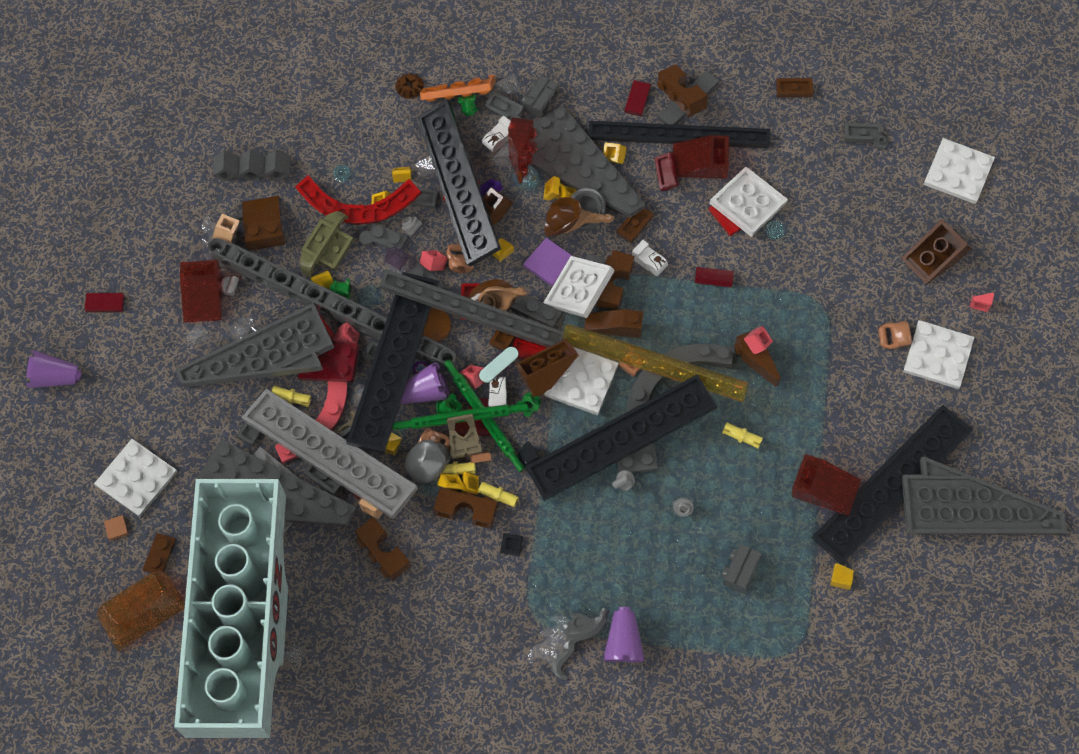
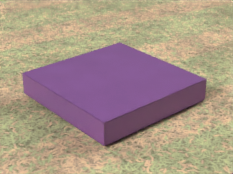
M545 238L525 261L523 267L553 287L572 255Z

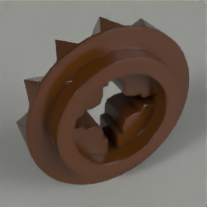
M409 72V74H402L400 78H397L395 88L401 97L415 98L420 95L424 88V83L418 74ZM406 81H408L410 84L412 83L413 89L406 85Z

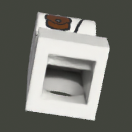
M505 116L501 117L499 123L484 136L482 144L495 153L516 134V125Z
M644 240L632 251V255L635 256L634 261L655 276H659L668 266L666 259L652 250Z
M495 377L490 381L489 407L507 404L506 377Z

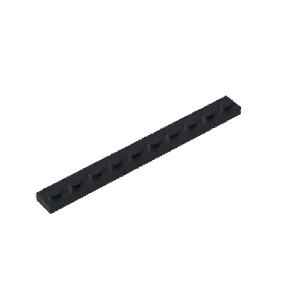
M589 121L588 136L591 140L770 148V129Z

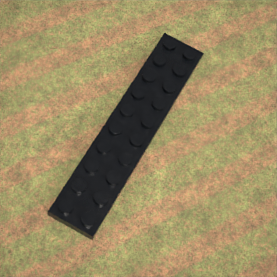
M446 99L418 116V120L466 264L471 267L501 250V246L451 102Z
M402 272L404 276L436 287L439 286V280ZM395 294L346 441L347 445L385 454L432 307Z
M697 374L525 467L542 499L546 501L717 409V405Z
M942 405L812 536V539L842 565L904 502L902 476L921 475V457L942 463L973 430Z

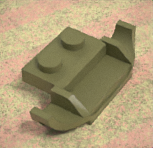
M336 211L319 220L301 249L300 264L303 274L311 277L314 266L319 265V263L336 271L354 242L353 237L340 231V225L345 219H348V215Z

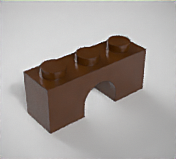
M676 64L658 72L657 85L659 89L663 90L669 99L679 106L681 111L690 117L707 109L708 95L698 85L685 88L686 73Z
M613 250L611 256H607L605 265L611 266L615 271L598 298L596 307L609 311L619 310L624 288L615 286L613 281L620 278L629 280L635 256Z
M453 488L439 489L433 509L435 516L454 520L455 514L460 508H469L473 511V525L492 529L498 509L497 502L493 498L476 497L475 494L470 492H464L463 494Z
M374 517L355 531L357 537L355 541L361 549L365 547L368 550V558L373 564L375 562L381 567L379 571L385 579L389 577L393 581L411 567L410 561L398 547L390 552L379 550L380 543L387 538V535Z

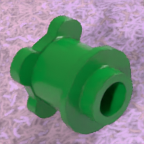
M476 94L458 97V103H461L462 108L460 112L465 114V116H472L478 111V107L475 105Z
M347 279L346 282L335 280L330 285V291L350 300V279Z
M528 392L523 396L522 401H518L516 405L527 403L528 411L523 413L525 417H530L534 411H538L541 400L539 396L533 397Z
M454 394L448 395V399L440 400L436 404L438 414L457 412L462 409L461 403H458Z

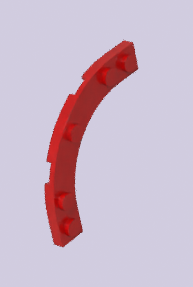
M309 175L295 186L305 200L321 214L327 216L330 213L340 211L349 216L342 223L355 225L371 224L386 220L404 210L422 194L416 185L408 179L392 194L374 202V204L347 205L324 193Z

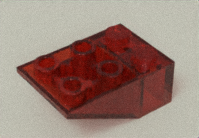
M512 117L508 127L509 159L519 184H522L524 177L528 175V165L532 164L533 153H536L537 143L534 142L537 129L534 128V120Z
M709 135L674 143L673 156L677 177L727 179L729 169V136Z
M218 260L180 262V287L184 323L222 320V269Z
M805 454L792 488V497L849 516L861 479L824 459Z

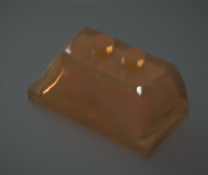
M162 571L152 572L103 603L97 611V619L119 652L184 610L185 601L167 573Z

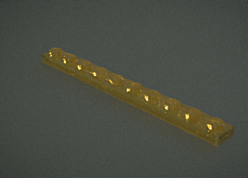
M571 324L565 326L563 340L567 339L573 347L679 382H684L698 374L707 391L740 402H744L746 398L748 382Z

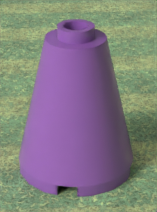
M37 350L31 351L34 357H29L26 378H30V383H26L27 388L76 384V381H80L81 370L78 369V365Z
M437 362L432 363L409 378L401 404L448 399L449 389L445 376L438 372L441 370V367Z
M618 607V611H614L604 653V661L643 662L645 656L635 612L631 611V607Z

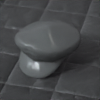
M584 187L572 195V198L578 200L581 208L584 210L605 214V199L598 190ZM601 222L585 223L579 229L592 230L598 227Z
M423 440L409 451L405 461L406 471L415 482L422 484L430 483L439 477L449 463L450 452L441 443Z

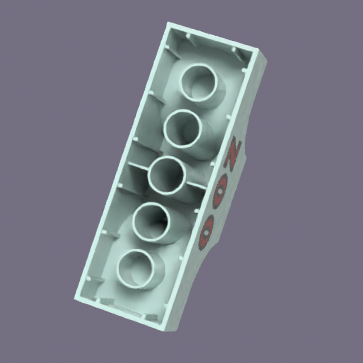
M196 479L174 726L185 738H270L275 678L279 666H283L288 599L283 552L286 494L279 479Z

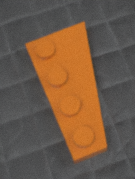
M495 74L488 75L489 79L481 80L480 77L473 78L466 84L458 81L452 83L451 87L443 84L423 88L420 92L421 100L431 102L441 97L451 99L455 95L467 97L477 92L479 94H487L495 84Z

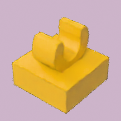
M553 176L545 182L544 200L551 201L553 198H560L559 190L560 186L563 185L560 184V178Z

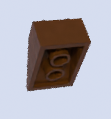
M279 196L243 201V228L248 250L285 245Z
M941 219L901 259L927 285L961 260L972 248Z
M564 339L516 363L515 366L524 385L532 396L536 397L550 390L579 355L568 340Z

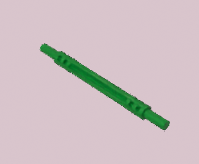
M450 360L444 362L445 367L454 378L453 382L460 389V392L467 399L473 409L485 408L463 374L457 371ZM493 418L481 419L506 458L509 457L518 472L524 470V465L515 454L516 450L509 443L507 437H505Z
M527 403L511 406L504 404L414 417L411 420L395 422L393 430L447 425L448 418L468 414L473 415L474 421L509 416L510 413L528 411ZM460 420V421H457L456 423H461V422H466V421H465V420Z

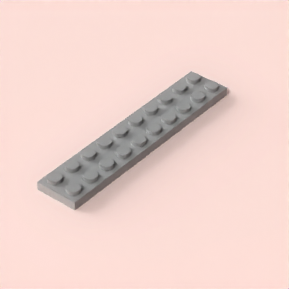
M268 389L259 396L242 416L243 421L392 519L397 516L418 490L417 485L358 447L347 445V440Z

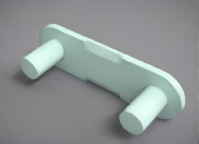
M508 347L482 369L479 374L481 381L489 383L518 357L517 349Z

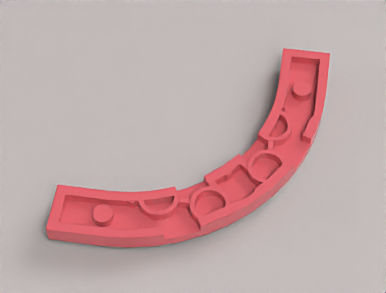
M328 381L326 402L316 421L331 431L337 426L346 406L347 382ZM280 444L275 445L283 464L298 458V456Z

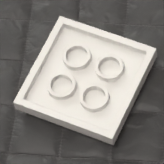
M943 138L923 185L976 204L995 157Z
M745 167L710 199L709 204L752 237L787 203L788 199L749 168Z
M570 256L543 303L557 310L587 318L615 270L608 265Z
M919 320L903 372L959 389L974 337Z
M573 347L579 356L556 384L546 391L544 396L598 415L619 363Z
M131 439L94 484L141 517L176 475L177 470Z

